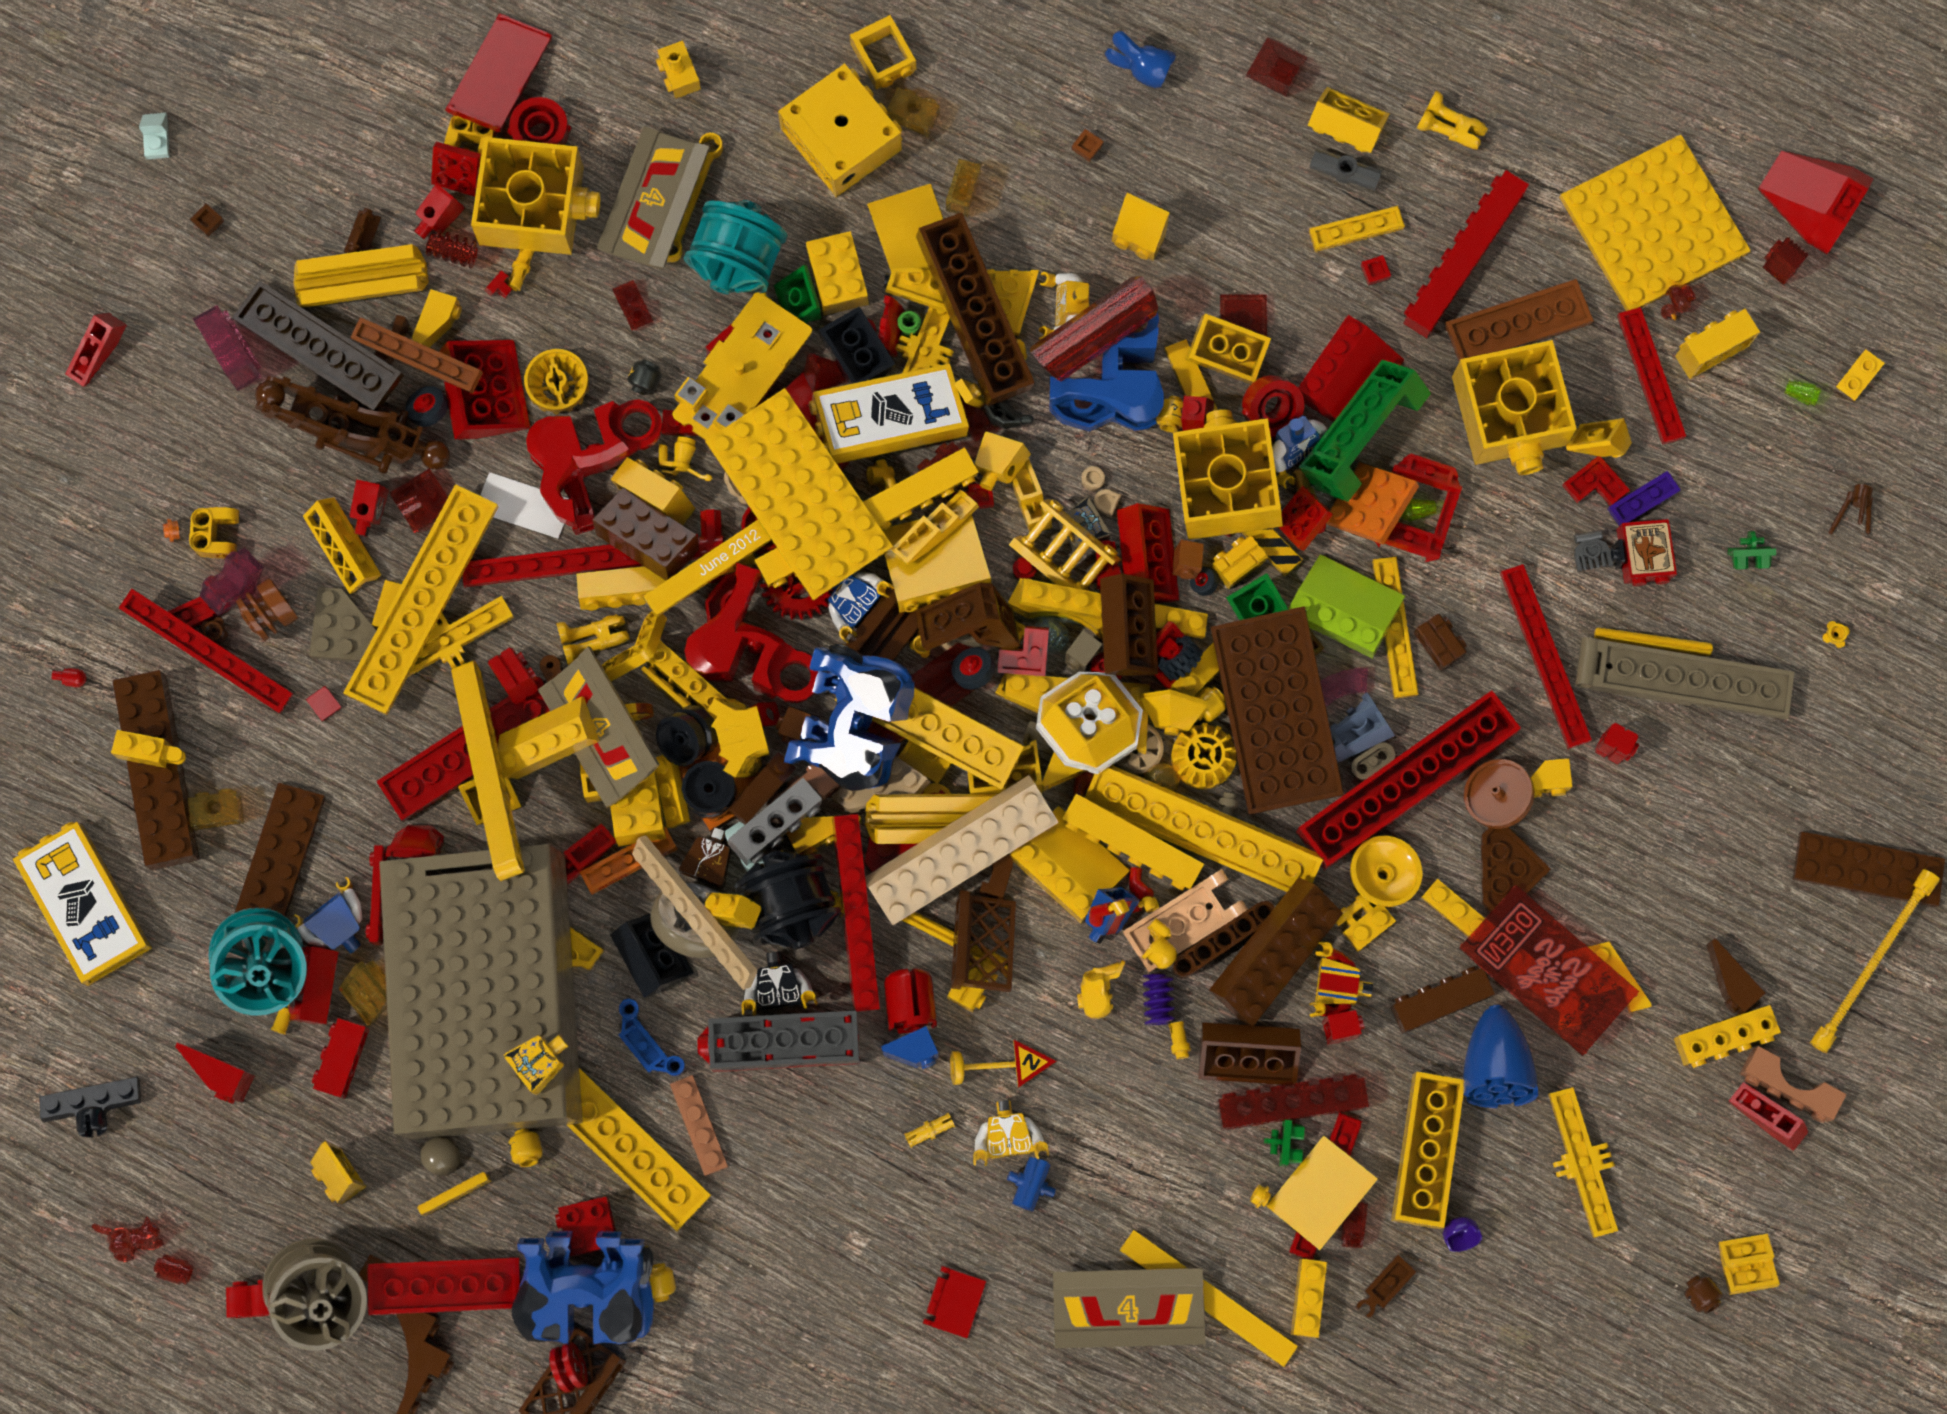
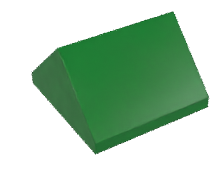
M807 265L801 266L774 285L779 305L804 323L821 319L820 306Z
M1268 573L1226 597L1239 620L1289 610Z

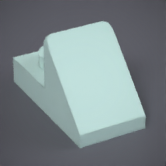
M167 113L143 115L139 129L143 134L145 158L147 160L169 158Z

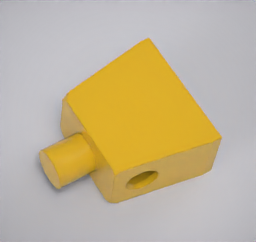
M986 431L975 460V467L983 475L979 485L986 490L992 491L996 481L1006 484L1011 483L1031 455L1024 443Z

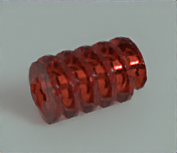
M438 229L435 234L430 235L427 241L426 255L431 256L433 254L436 259L442 257L443 261L446 262L451 259L452 264L460 262L462 267L468 265L472 269L478 254L477 240L474 239L469 245L468 237H464L462 242H459V234H456L452 240L449 231L443 237L442 229Z

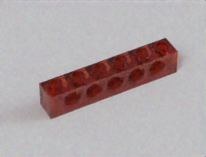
M1357 1074L1343 1076V1081L1334 1082L1333 1078L1318 1080L1319 1084L1309 1086V1081L1295 1083V1088L1285 1089V1085L1270 1087V1092L1261 1093L1260 1089L1246 1091L1244 1096H1237L1236 1092L1222 1094V1099L1216 1101L1221 1131L1367 1109L1369 1101L1365 1078H1358ZM1336 1088H1342L1346 1091V1100L1340 1101L1335 1097ZM1316 1091L1322 1095L1323 1101L1321 1104L1317 1105L1311 1101L1310 1095L1312 1092ZM1293 1095L1297 1097L1299 1101L1298 1107L1290 1108L1286 1104L1287 1096ZM1264 1099L1273 1101V1111L1267 1112L1262 1108V1101ZM1244 1102L1249 1105L1250 1113L1244 1116L1238 1112L1237 1106L1239 1103Z

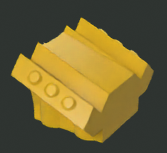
M714 698L707 711L717 716L711 727L715 728L721 749L719 755L729 760L723 771L734 777H756L762 766L760 757L769 755L757 706L747 708L745 704L736 699Z

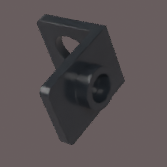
M1618 539L1611 548V560L1615 563V569H1622V565L1625 562L1623 539Z

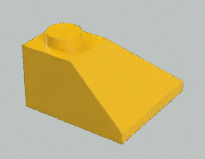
M1620 418L1580 424L1568 442L1566 449L1567 451L1600 457H1620L1627 452L1632 441L1625 419Z
M1171 689L1140 694V699L1154 726L1164 730L1165 734L1177 736L1179 732L1189 731L1208 704L1206 700Z

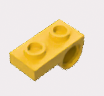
M1865 349L1837 384L1836 388L1855 401L1885 363Z

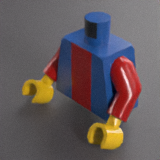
M1123 887L1098 889L1085 918L1086 924L1093 928L1089 938L1101 944L1106 935L1119 933L1132 913L1142 911L1143 907L1147 913L1159 909L1156 898L1147 896L1140 901Z

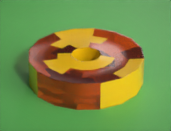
M625 704L634 721L654 716L652 704Z

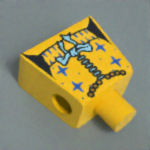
M538 1035L510 1050L503 1056L532 1094L538 1095L563 1068L564 1063L558 1054L566 1049L568 1044L561 1035L556 1036L549 1043L544 1037Z

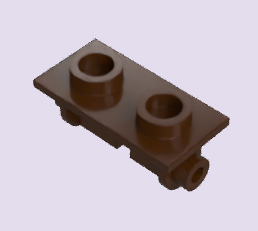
M364 208L363 211L359 210L344 253L369 250L382 217L372 214L373 211L368 208Z

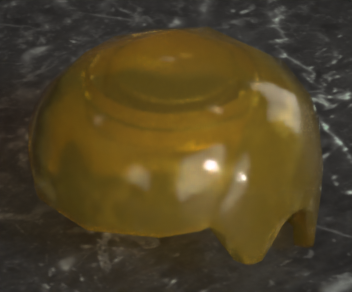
M1158 763L1149 768L1142 776L1143 779L1174 792L1178 790L1180 778L1177 770L1170 764Z

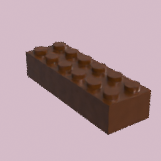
M1299 877L1209 991L1237 1019L1254 1026L1318 946V942L1322 941L1343 913L1314 883Z

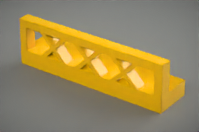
M335 497L317 500L303 515V518L349 594L355 593L365 582L377 580L381 573L358 535L354 534V528ZM316 512L320 517V525H317L313 518ZM326 532H329L332 537L331 544L326 540ZM338 551L343 555V564L338 560ZM350 571H352L355 577L357 578L354 584L350 579Z

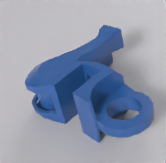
M1135 295L1127 296L1118 300L1110 309L1108 318L1109 328L1102 355L1101 379H1073L1050 376L1049 411L1060 423L1089 432L1110 422H1115L1133 431L1145 430L1157 424L1155 418L1158 417L1164 406V392L1157 372L1122 370L1123 362L1154 363L1159 331V316L1156 307L1151 301ZM1131 309L1139 310L1147 317L1148 325L1141 332H1127L1119 324L1121 314ZM1074 399L1092 402L1093 404L1087 409H1081L1075 406Z

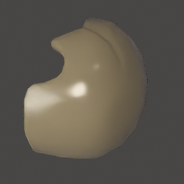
M434 1137L426 1141L421 1148V1163L433 1175L447 1176L454 1172L460 1164L459 1149L446 1137Z

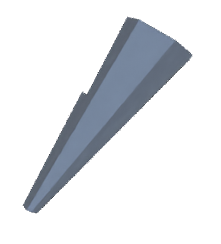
M1368 692L1362 696L1363 701L1355 709L1350 707L1346 711L1347 716L1339 724L1334 723L1330 727L1338 763L1395 736Z

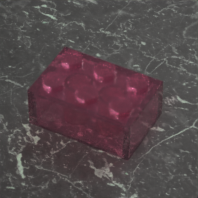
M216 305L193 318L226 376L237 391L262 377L258 369L262 368L253 355L249 345L239 332L237 325L227 310L222 312L219 306Z

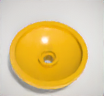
M1376 836L1366 840L1357 848L1350 864L1351 879L1356 890L1364 899L1378 906L1395 907L1406 903L1416 894L1422 882V865L1417 853L1409 844L1396 837ZM1379 873H1384L1386 879H1381Z

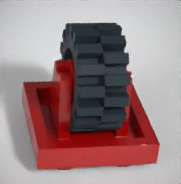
M1168 621L1156 634L1158 674L1155 676L1166 688L1171 689L1172 684L1180 676L1183 678L1185 673H1190L1192 671L1191 668H1195L1198 665L1196 662H1200V657L1203 653L1189 636L1186 637L1173 622Z

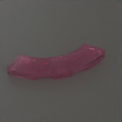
M1368 668L1340 671L1321 680L1326 708L1335 700L1344 696L1366 693Z

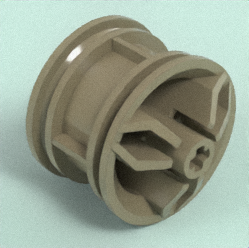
M308 1238L293 1242L273 1257L264 1273L262 1292L272 1325L279 1336L290 1345L309 1351L329 1349L347 1340L360 1326L367 1306L366 1289L352 1257L338 1244L320 1238ZM290 1282H292L295 1285L299 1286L300 1289L290 1287L288 1285L290 1284ZM329 1299L339 1301L340 1303L337 1306L330 1302Z

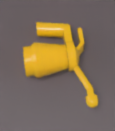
M678 437L677 442L674 444V462L668 461V446L659 444V466L675 469L673 471L662 470L663 474L676 476L680 472H690L700 479H705V481L712 480L711 475H701L690 468L689 464L696 451V440L688 437Z

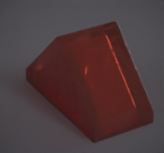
M813 353L807 355L804 376L812 392L846 382L836 362Z

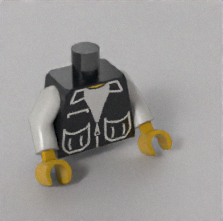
M771 952L766 954L768 967L758 968L752 986L745 990L741 1009L743 1016L745 1015L744 1012L748 1009L753 1010V1016H755L756 1008L760 1011L802 1004L804 1008H807L806 1003L808 1001H814L815 1005L818 1002L811 983L800 969L793 968L792 964L782 965L781 952Z

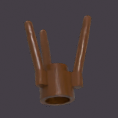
M1857 484L1854 486L1853 492L1848 491L1846 500L1832 523L1829 534H1833L1851 501L1853 506L1860 508L1858 515L1859 525L1863 523L1866 508L1865 532L1866 534L1870 533L1873 498H1871L1873 493L1872 487Z

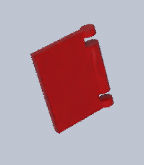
M941 1266L940 1271L950 1275L948 1280L941 1277L937 1278L926 1313L936 1317L934 1322L924 1319L922 1324L967 1339L986 1281Z

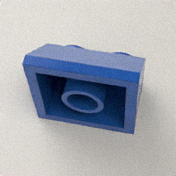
M926 1026L881 1046L885 1057L914 1068L922 1067L923 1070L935 1065L936 1059L939 1058L938 1051Z

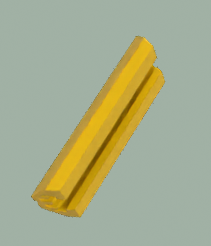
M410 244L297 260L294 267L293 282L296 303L301 308L423 291L429 283L427 263L417 246Z
M874 794L866 802L865 825L871 840L877 844H919L997 794Z

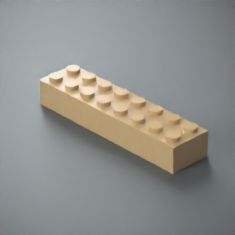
M1028 775L865 876L866 884L891 924L895 925L1059 822Z

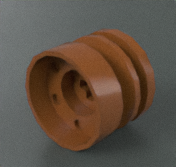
M270 577L256 586L260 594L258 599L250 592L246 593L247 598L251 602L249 605H246L241 597L235 600L242 618L250 629L264 641L270 638L265 631L266 627H269L274 635L278 633L274 624L276 620L287 627L298 619L297 614Z

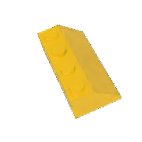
M577 698L499 736L498 751L504 777L512 779L522 778L599 742L600 740L585 698Z

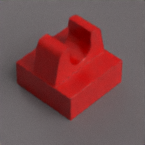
M501 270L484 291L490 296L496 291L503 298H506L512 291V288L504 282L508 275Z

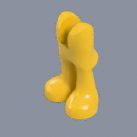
M1437 90L1416 128L1420 131L1431 130L1449 137L1448 140L1477 150L1481 144L1480 139L1475 135L1484 136L1488 131V128L1480 120L1467 117L1446 107L1443 104V94ZM1434 116L1440 117V118H1442V119H1445V120H1447V121H1449V122L1454 123V124H1455V128L1452 127V126H1450V125H1448V124H1445V123L1441 122L1440 120L1436 119Z
M617 614L609 615L600 621L575 628L569 627L565 622L556 623L568 666L579 657L587 646L591 647L593 651L598 649L603 651L629 641L630 637L627 631L611 635L609 630L625 624L624 616ZM596 635L597 639L587 642L570 644L588 636Z

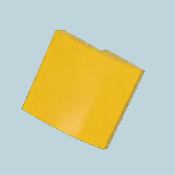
M1768 1233L1718 1243L1729 1295L1779 1286L1780 1283L1773 1263L1774 1253Z

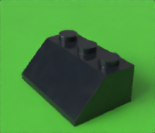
M860 306L819 329L821 340L848 384L882 378L896 366Z
M650 914L626 921L610 934L644 998L660 993L694 974L685 955L673 951L657 937L651 925Z

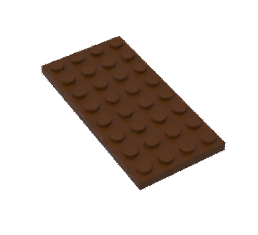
M1305 606L1211 626L1249 815L1343 796L1344 791Z

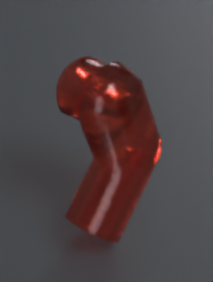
M1087 770L1075 778L1072 800L1075 794L1082 797L1085 796V789L1089 788L1095 773L1088 772Z

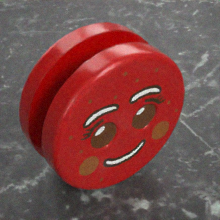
M573 1342L563 1344L562 1348L560 1346L552 1348L549 1353V1362L553 1377L559 1388L563 1392L568 1393L573 1391L575 1387L582 1388L586 1386L588 1373L579 1348Z

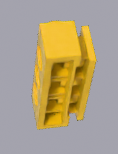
M661 640L654 656L646 662L649 668L647 669L645 666L641 668L643 675L680 708L692 705L690 702L693 701L697 706L707 711L714 698L726 699ZM658 670L669 681L666 682L663 678H660L655 671ZM674 685L686 695L685 698L674 690ZM707 711L715 720L717 716Z

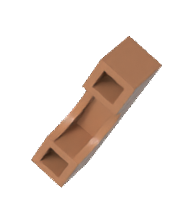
M1760 1046L1752 1048L1740 1072V1075L1745 1077L1744 1080L1747 1083L1756 1087L1760 1085L1766 1088V1092L1777 1099L1782 1097L1790 1101L1788 1104L1799 1111L1804 1109L1810 1112L1811 1118L1821 1123L1835 1119L1847 1095L1825 1082L1818 1084L1811 1090L1794 1088L1784 1079L1781 1073L1780 1057Z

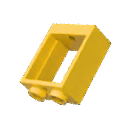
M891 15L850 34V44L875 89L880 87L886 88L894 80L900 77L906 78L916 70V59ZM892 34L905 60L877 73L863 47Z

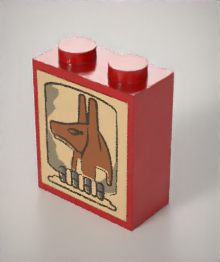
M1669 519L1622 523L1616 529L1617 538L1623 539L1625 562L1622 565L1624 584L1632 583L1634 587L1643 586L1647 582L1654 581L1657 585L1667 584L1677 575Z

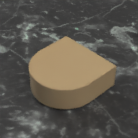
M1108 489L1101 490L1095 495L1094 507L1099 513L1112 518L1121 494Z

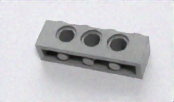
M802 778L733 834L728 840V845L746 866L751 862L755 864L765 855L764 851L770 846L772 848L777 847L784 840L782 836L788 831L791 833L795 832L802 825L801 821L805 817L809 816L811 818L821 809L819 806L821 805L822 798ZM795 803L800 805L802 810L794 813L790 811L788 806ZM772 819H780L783 822V826L774 828L770 821ZM754 834H761L765 841L755 843L751 837Z

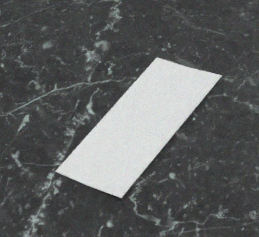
M489 472L480 496L498 504L499 507L494 518L557 539L559 538L564 523L558 521L542 498L539 488Z

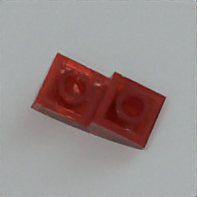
M634 280L612 289L632 331L653 322Z
M960 395L969 425L967 434L977 442L984 436L986 431L990 432L995 427L981 409L979 410L974 406L966 404Z

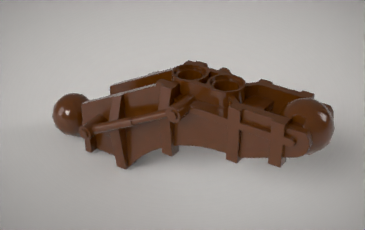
M268 376L266 381L260 383L256 388V409L260 410L265 414L264 416L270 419L273 417L288 424L287 426L292 429L297 428L317 437L315 447L319 450H323L325 446L379 467L378 470L381 473H387L391 462L401 465L412 458L413 453L420 455L423 464L427 468L434 470L444 468L450 460V451L446 444L437 440L425 443L419 440L423 430L422 427L418 426L413 430L405 426L408 419V412L406 410H401L400 413L382 409L373 411L353 401L349 403L343 402V398L339 395H334L333 399L316 392V388L310 385L306 388L291 383V379L285 376L282 379ZM285 393L294 397L290 410L280 408L284 403ZM314 411L318 415V420L312 419L309 412ZM331 421H336L340 429L333 428ZM349 422L379 430L377 437L374 438L349 433L346 430L349 427ZM388 433L396 435V440L391 439Z

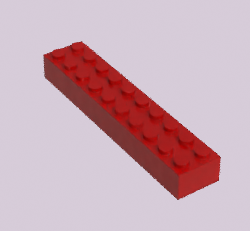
M1491 690L1298 827L1296 834L1308 849L1316 852L1323 858L1320 866L1325 871L1358 848L1366 840L1372 838L1515 736L1521 727L1493 690Z

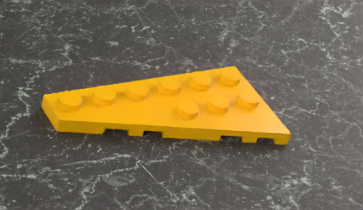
M921 268L892 269L886 293L947 312L930 270H922ZM986 269L1014 335L1019 336L1039 270L995 271L994 269Z
M1006 674L1005 699L1029 709L1039 710L1040 697L1068 678ZM1121 682L1143 709L1136 749L1138 752L1146 755L1148 713L1140 699V694L1148 693L1150 691V684ZM1091 714L1084 715L1087 720L1096 719Z

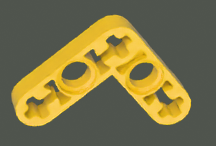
M651 611L642 623L635 645L602 664L610 681L641 666L654 656L667 621V617L664 614L656 617L653 611Z

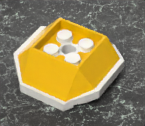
M1079 671L1040 697L1036 729L1064 765L1099 774L1137 748L1143 709L1115 675ZM1091 714L1096 719L1087 720L1084 715Z

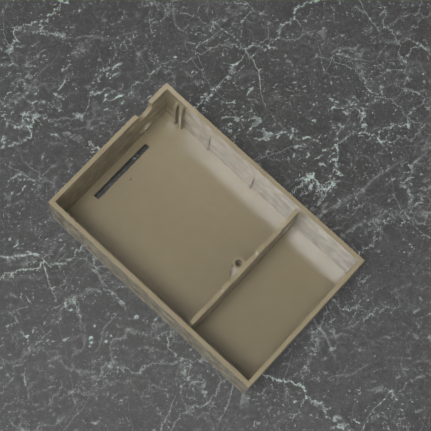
M550 844L520 847L525 872L503 881H499L495 874L489 850L379 862L394 1135L418 1140L583 1123L566 859L562 853ZM440 871L444 874L427 876L426 872ZM538 1035L544 1037L548 1043L556 1036L561 1035L568 1044V1047L558 1054L564 1066L538 1095L532 1094L503 1055Z

